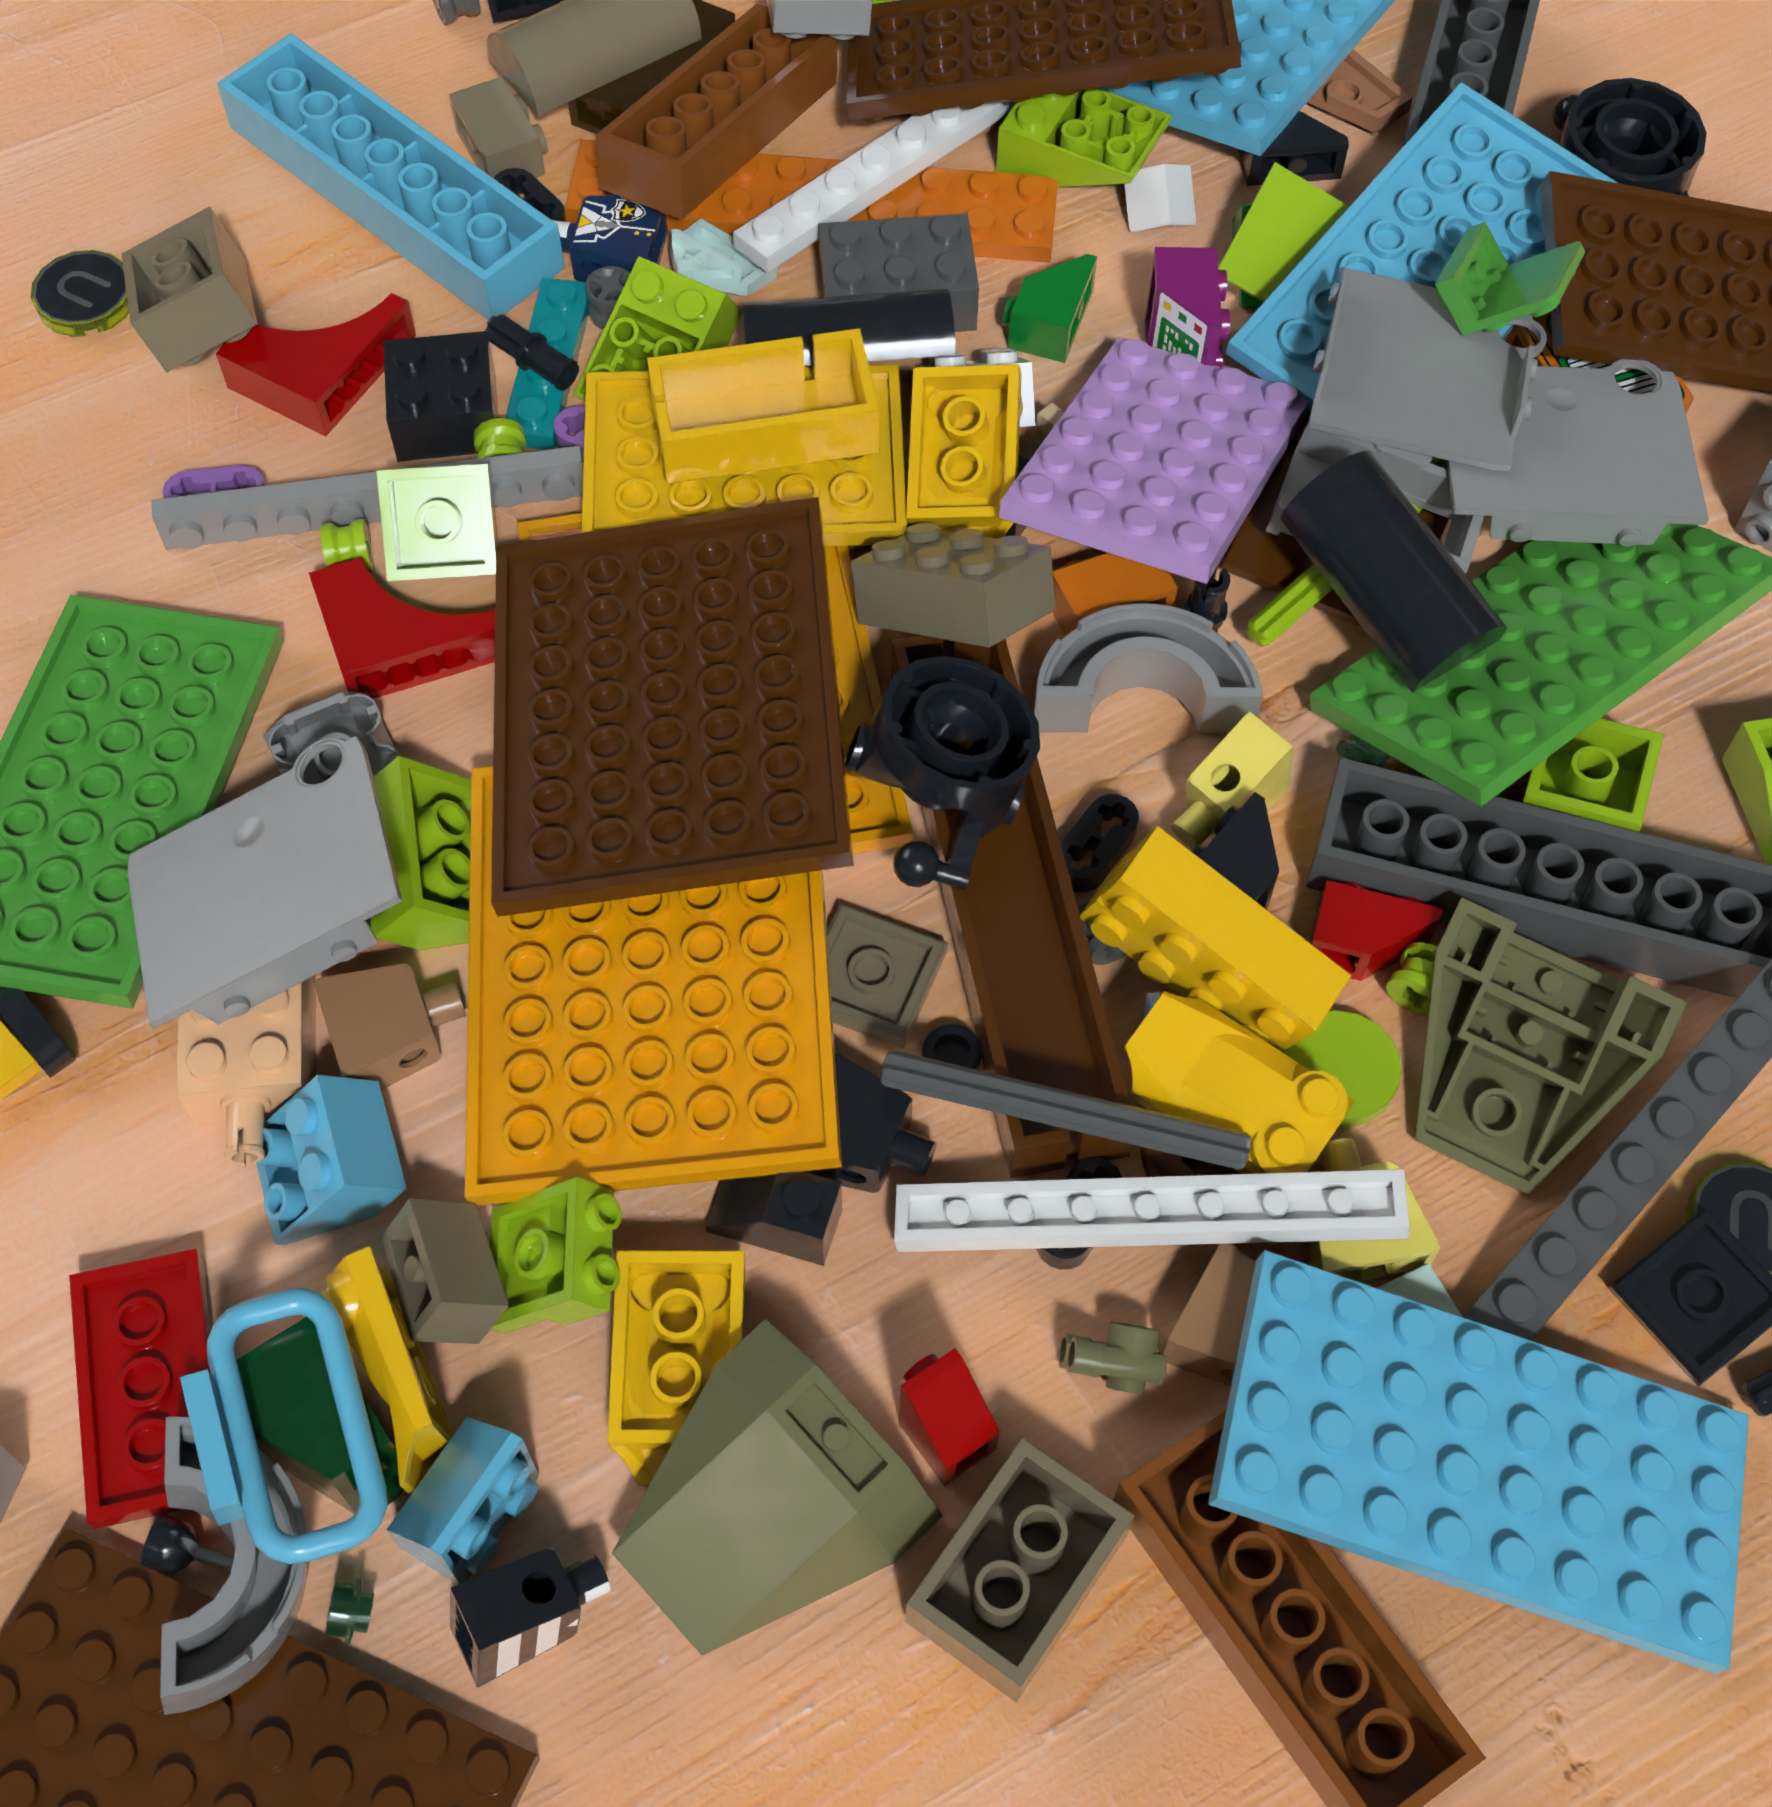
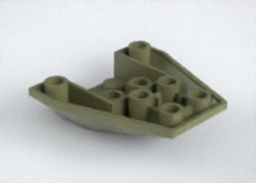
M765 1319L714 1367L613 1549L612 1554L703 1656L894 1564L943 1515L908 1465L819 1366Z

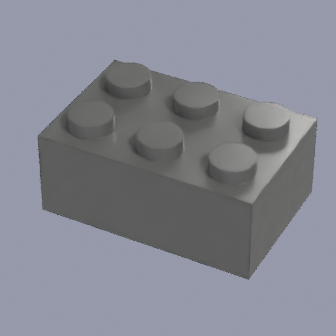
M968 213L818 223L819 266L823 297L948 289L952 302L955 332L977 330L979 284Z

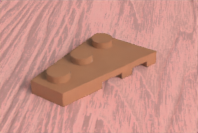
M1352 50L1310 98L1308 103L1376 133L1409 113L1413 97L1355 50Z

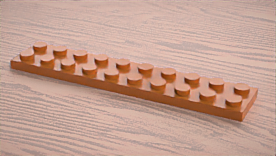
M580 139L565 205L566 222L572 223L577 222L583 199L586 197L615 195L598 188L596 140ZM757 153L683 220L667 216L668 232H671V229L684 231L701 218L733 236L735 230L843 160ZM927 167L847 221L968 213L974 257L1051 263L1058 180L1039 175ZM819 239L812 244H819Z

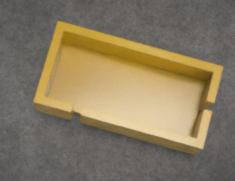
M860 328L812 335L814 380L805 381L802 336L647 358L652 403L667 483L879 453L880 409Z
M1159 826L1153 829L1138 843L1135 849L1133 848L1113 867L1080 914L1081 920L1090 926L1092 933L1097 939L1108 946L1118 947L1138 963L1141 972L1149 979L1160 984H1166L1182 997L1200 998L1281 1052L1317 1031L1352 976Z

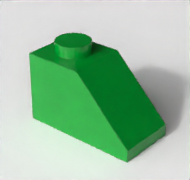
M1086 254L1024 278L1018 296L1010 295L1008 297L1003 313L1002 325L1009 327L1008 348L1062 363L1066 362L1093 293L1097 256Z

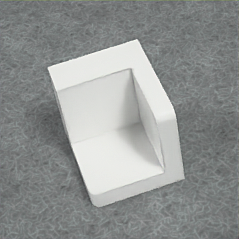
M1160 164L1139 170L1132 183L1124 184L1129 230L1131 232H1143L1166 226L1187 227L1196 224L1191 165Z

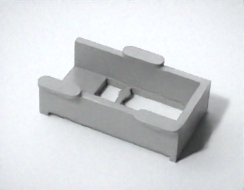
M1307 423L1295 448L1268 522L1267 532L1277 536L1280 532L1293 536L1280 520L1283 511L1290 501L1307 484L1332 465L1352 454L1370 451L1411 504L1452 519L1444 546L1465 573L1468 572L1469 563L1484 516L1453 514L1447 469L1431 464L1432 456L1309 429Z

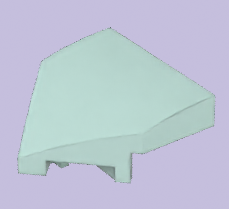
M701 218L684 231L671 229L669 253L674 271L721 292L741 296L753 294L777 278L778 266L767 273L734 248L733 236Z

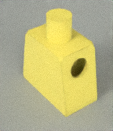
M1249 711L1187 779L1186 811L1171 825L1173 832L1185 845L1194 849L1211 833L1214 835L1217 823L1232 805L1240 809L1254 792L1265 798L1266 808L1269 811L1289 792L1293 746Z
M1351 1138L1330 1141L1320 1153L1325 1172L1399 1169L1398 1165L1392 1161L1362 1166L1355 1142ZM1406 1180L1409 1218L1408 1239L1306 1241L1310 1266L1363 1284L1403 1276L1428 1263L1431 1265L1441 1248Z

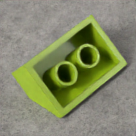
M398 756L374 775L373 779L403 901L371 917V929L379 940L417 950L469 943L471 779Z

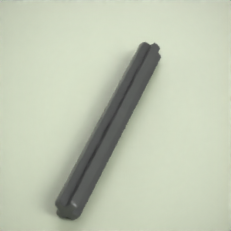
M895 1050L888 1051L882 1065L881 1083L886 1087L1238 1170L1243 1169L1248 1161L1251 1136L1246 1132Z

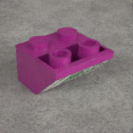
M1155 247L1144 318L1145 340L1149 346L1175 354L1184 353L1192 355L1203 365L1223 367V345L1219 344V341L1228 340L1230 311L1229 309L1221 308V301H1225L1227 293V271L1218 270L1217 248Z

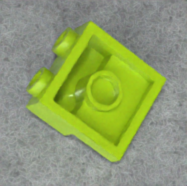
M575 1177L515 1202L505 1203L492 1208L490 1250L500 1280L505 1286L509 1306L490 1330L505 1334L545 1320L569 1325L610 1311L611 1292L618 1287L620 1281L618 1265L612 1258L613 1230L619 1227L622 1220L621 1208L618 1201L614 1198L613 1189Z

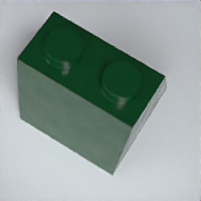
M305 1317L237 1359L257 1446L275 1464L278 1462L282 1469L355 1514L360 1502L354 1473L317 1330L313 1321ZM363 1396L387 1486V1503L389 1505L404 1490L399 1485L396 1448Z

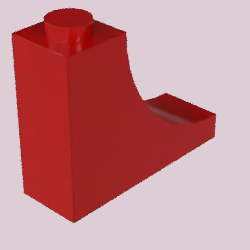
M391 293L370 311L336 326L315 330L293 331L257 324L251 327L249 333L242 339L232 343L225 341L216 353L228 389L321 435L327 436L384 372L383 341L415 338L416 332L408 300Z
M362 557L346 562L333 563L326 568L309 572L348 692L368 693L370 698L375 699L495 662L496 609L482 613L452 615L425 611L410 606L390 595L373 579Z

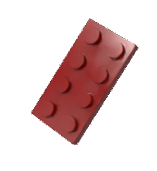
M197 1248L69 1275L87 1523L93 1529L157 1516L162 1513L166 1514L184 1510L168 1507L165 1490L166 1417H189L180 1377L206 1369L210 1373L207 1361V1339L210 1334L204 1262L203 1256Z

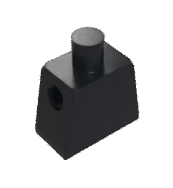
M835 1052L842 1167L803 1172L842 1182L844 1187L871 1193L879 1192L882 1189L892 1165L924 1177L933 1159L937 1142L908 1131L912 1121V1098L899 1089L884 1086L881 1083V1078Z

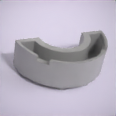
M1149 603L1126 604L1103 609L1088 615L1077 622L1075 630L1062 640L1057 639L1054 642L1039 670L1034 715L1039 722V732H1088L1091 714L1103 699L1119 690L1145 687L1162 690L1180 700L1193 715L1198 733L1228 734L1249 711L1258 717L1263 699L1262 687L1258 673L1245 650L1236 640L1230 643L1223 636L1212 630L1213 622L1200 615L1173 606Z
M166 1417L165 1490L168 1507L195 1510L216 1522L210 1509L189 1417ZM258 1448L275 1520L279 1529L285 1534L292 1536L306 1534L303 1509L289 1477L278 1462L275 1464ZM245 1518L220 1526L233 1545L234 1559L230 1576L215 1599L190 1617L162 1624L160 1698L164 1715L203 1707L227 1696L247 1683L277 1653L297 1618L306 1585L307 1562L286 1564L268 1558L255 1546L248 1532Z

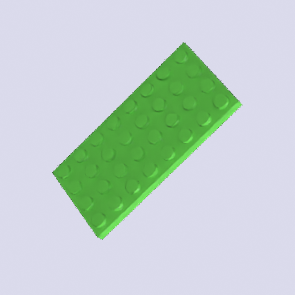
M1668 523L1653 545L1627 547L1620 544L1530 540L1472 581L1507 626L1506 632L1499 641L1413 693L1378 647H1376L1310 693L1311 711L1482 807L1772 591V557L1696 524Z
M70 595L0 740V987L16 988L23 991L129 1009L134 1008L143 986V978L127 873L129 854L215 810L283 645L284 639L280 627Z

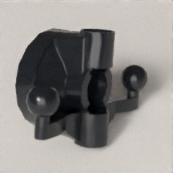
M1635 78L1604 80L1585 89L1580 95L1569 94L1559 99L1553 108L1552 118L1555 126L1562 131L1559 144L1561 147L1619 184L1689 196L1688 190L1704 154L1707 132L1699 112L1682 95L1656 82Z
M949 656L915 660L894 674L869 723L860 722L858 724L847 753L845 772L893 788H901L912 801L929 809H959L947 862L939 861V855L934 848L924 841L912 840L905 843L896 851L893 859L894 873L901 882L911 887H922L934 880L965 890L980 838H983L1000 824L1010 825L1017 813L1024 792L1025 778L1031 770L1040 750L1039 722L1026 697L1003 675L975 661Z

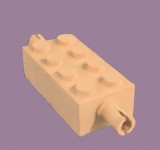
M316 975L250 1008L247 1013L238 1017H232L219 1025L194 1010H190L178 1017L176 1096L194 1125L226 1122L224 1160L229 1164L246 1166V1153L251 1154L252 1165H257L258 1161L265 1158L264 1118L271 1117L316 1076V989L313 982L316 979Z

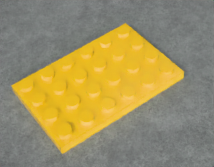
M869 365L880 409L879 453L667 483L652 403L649 371L586 372L582 533L819 497L825 546L873 545L884 540H894L906 534V492L899 365ZM804 367L805 381L814 380L813 367Z

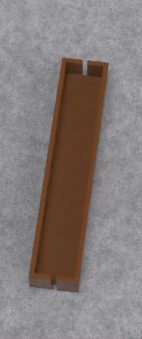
M920 635L892 640L891 679L895 673L915 660L943 656V639ZM1006 639L990 648L956 641L951 642V657L975 661L1003 675L1019 691ZM1036 757L1031 770L1025 778L1023 796L1011 824H1000L983 838H980L965 890L940 883L976 1035L981 1046L985 1072L1131 1106L1039 761ZM922 806L931 846L939 855V861L946 863L959 809L936 810ZM995 1112L1010 1178L1064 1169L1066 1157L1074 1155L1076 1164L1086 1158L1099 1157L1109 1161L1130 1157L1132 1144Z

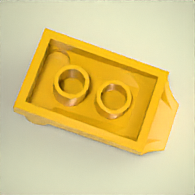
M1019 364L913 368L906 519L911 526L919 523H935L939 525V530L949 532L976 529L982 531L983 537L998 539L1004 537L1014 522L999 518L1001 499L1018 477L1020 417L1023 411L1021 397L1022 372Z
M1164 991L1125 1045L1132 1070L1131 1098L1152 1111L1246 1132L1251 1136L1248 1161L1243 1169H1235L1240 1174L1308 1172L1354 1103V1100L1348 1097L1343 1084L1335 1076L1324 1071L1308 1070L1200 998H1187Z
M368 1246L346 1255L333 1272L326 1275L327 1289L319 1293L335 1304L343 1320L349 1346H353L368 1378L380 1396L390 1406L396 1444L399 1485L411 1496L453 1437V1433L421 1342L411 1341L391 1272L374 1250Z
M617 1251L616 1253L620 1281L614 1294L607 1443L624 1461L637 1485H650L714 1367L743 1340L744 1301L746 1297L744 1251Z

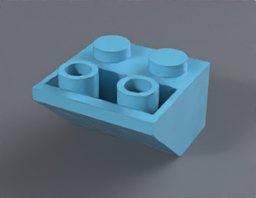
M316 1075L264 1122L265 1158L256 1164L265 1198V1212L270 1220L274 1241L277 1245H287L371 1219L407 1189L379 1081Z
M466 1417L387 1528L388 1533L396 1544L457 1585L467 1581L471 1574L475 1576L481 1575L488 1568L499 1549L500 1541L496 1539L511 1516L518 1519L527 1511L539 1488V1485L535 1483L539 1474L523 1438L511 1431Z

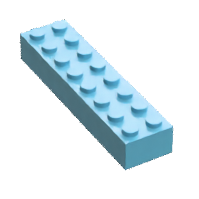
M292 33L217 83L230 128L487 320L492 316L497 317L500 314H506L536 291L541 285L542 278H552L565 268L558 224Z

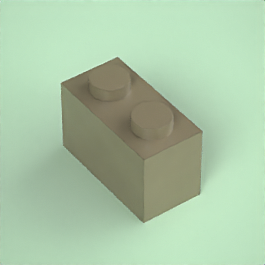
M503 76L449 94L456 131L478 168L492 178L499 172L510 168L524 169L535 178L545 175L542 154L548 152V146L544 133L538 123L531 125L525 101L518 93H512Z
M409 1198L380 1238L411 1341L479 1344L508 1308L509 1304L506 1289L500 1280L490 1250L489 1238L483 1229L476 1204Z

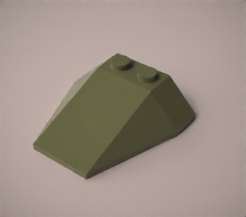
M1461 898L1434 954L1414 1141L1523 1194L1529 1195L1662 1058L1687 1002L1632 976L1622 981L1613 979L1514 933L1517 925L1516 922Z

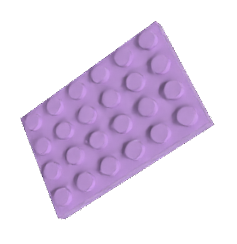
M1118 337L1001 499L999 518L1207 584L1309 413V401L1297 396L1296 388L1287 383H1271L1247 375L1237 368L1203 365L1194 356L1189 354H1175L1151 347L1141 340Z

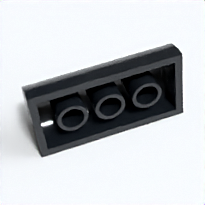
M948 289L742 303L745 344L802 336L804 366L813 365L812 335L858 328L861 331L868 361L956 355L953 309Z
M1370 451L1352 454L1329 467L1307 484L1283 511L1280 520L1412 693L1499 641L1506 632L1507 626Z

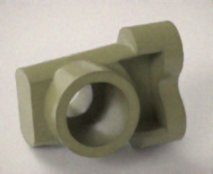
M1110 1321L1107 1343L1092 1341V1338L1081 1337L1075 1334L1064 1333L1060 1344L1058 1361L1059 1367L1067 1369L1069 1373L1099 1377V1375L1107 1376V1388L1144 1394L1146 1382L1163 1384L1166 1374L1167 1356L1157 1352L1160 1330Z

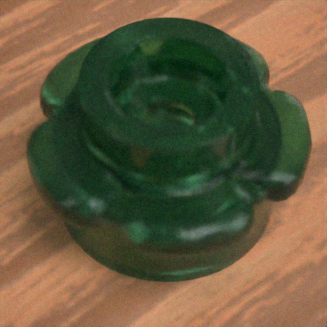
M1353 734L1347 741L1340 740L1336 745V752L1339 756H1342L1341 758L1385 768V764L1390 759V755Z
M356 1576L355 1582L337 1579L334 1581L324 1635L343 1637L344 1645L351 1643L353 1632L367 1634L374 1592L362 1590L363 1578L361 1576Z

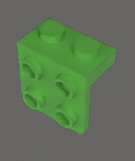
M1486 222L1477 224L1466 229L1435 282L1439 301L1446 310L1450 311L1463 336L1480 330L1485 332L1496 331L1507 325L1511 320L1531 314L1532 317L1545 315L1560 304L1561 298L1585 254V250L1581 242L1576 241L1508 265Z

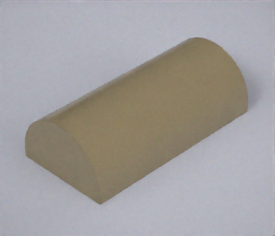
M563 0L491 33L488 36L487 48L490 62L533 112L540 116L691 45L702 38L700 22L693 0Z

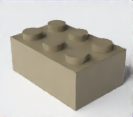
M210 206L122 253L130 323L166 373L178 366L187 367L197 363L204 357L206 351L225 341L232 343L242 339L249 333L251 327L257 325L243 255Z
M919 523L909 526L906 529V534L894 540H884L873 544L872 551L851 561L858 624L990 648L1056 610L1051 546L1028 543L1027 538L1023 536H1005L997 539L983 537L982 531L976 529L949 532L939 530V525L935 523Z
M1022 1438L907 1602L905 1622L1017 1703L1127 1537L1135 1515Z

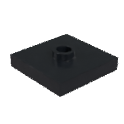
M1707 1206L1609 1287L1614 1296L1698 1388L1772 1327V1275Z

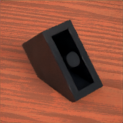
M1298 111L1261 156L1238 149L1247 186L1262 185L1275 162L1306 181L1341 179L1349 141L1348 137Z
M807 1172L778 1173L722 1180L705 1227L706 1232L824 1266L842 1213V1182Z

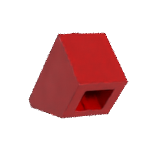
M1327 880L1317 907L1309 943L1352 975L1351 979L1362 981L1399 962L1406 945L1412 942L1430 944L1440 922L1443 909L1426 905L1422 900L1415 897H1394L1370 891L1358 883H1338Z
M955 1348L939 1359L935 1354H930L915 1363L905 1373L903 1378L906 1382L901 1385L899 1425L945 1487L997 1450L1000 1431L967 1365Z

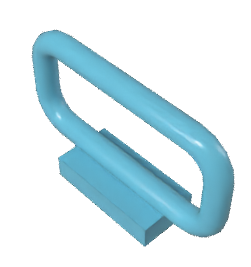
M305 1288L281 1290L246 1300L227 1309L214 1322L207 1339V1361L210 1373L206 1369L180 1377L210 1509L218 1526L245 1518L248 1532L255 1546L268 1558L286 1564L314 1561L349 1550L368 1540L381 1525L388 1506L387 1486L344 1323L335 1304L319 1292ZM302 1315L312 1320L317 1330L359 1493L360 1504L357 1512L344 1522L306 1534L292 1536L285 1534L279 1529L275 1520L237 1364L234 1344L242 1331L250 1327L288 1316Z

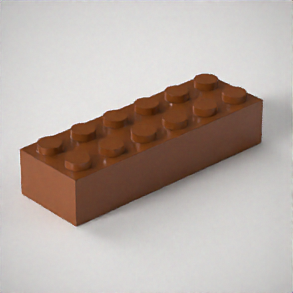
M759 4L754 5L595 135L598 188L618 195L624 200L633 201L660 211L666 216L683 220L837 84L838 39L832 38L828 34H808L804 38H789L781 33H773L768 7Z
M1226 1410L1120 1481L1113 1501L1135 1515L1130 1530L1327 1807H1423L1486 1759L1327 1544L1208 1505Z

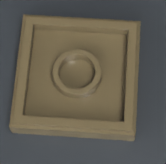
M840 903L827 930L833 1023L904 1049L947 954L948 942Z

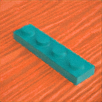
M542 278L528 331L531 333H542L547 339V344L568 358L577 361L589 316L586 282ZM518 368L505 418L518 422L524 428L525 448L556 449L554 420L566 408L571 386L564 391H559L553 384L532 370L523 371Z

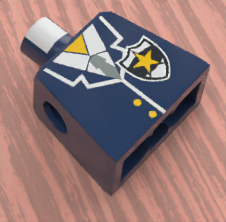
M618 195L586 197L583 199L576 223L552 220L558 224L562 252L571 254L574 279L580 282H586L588 276L594 270L606 266L622 267L631 273L638 256L659 265L668 235L666 215L639 203L624 200Z

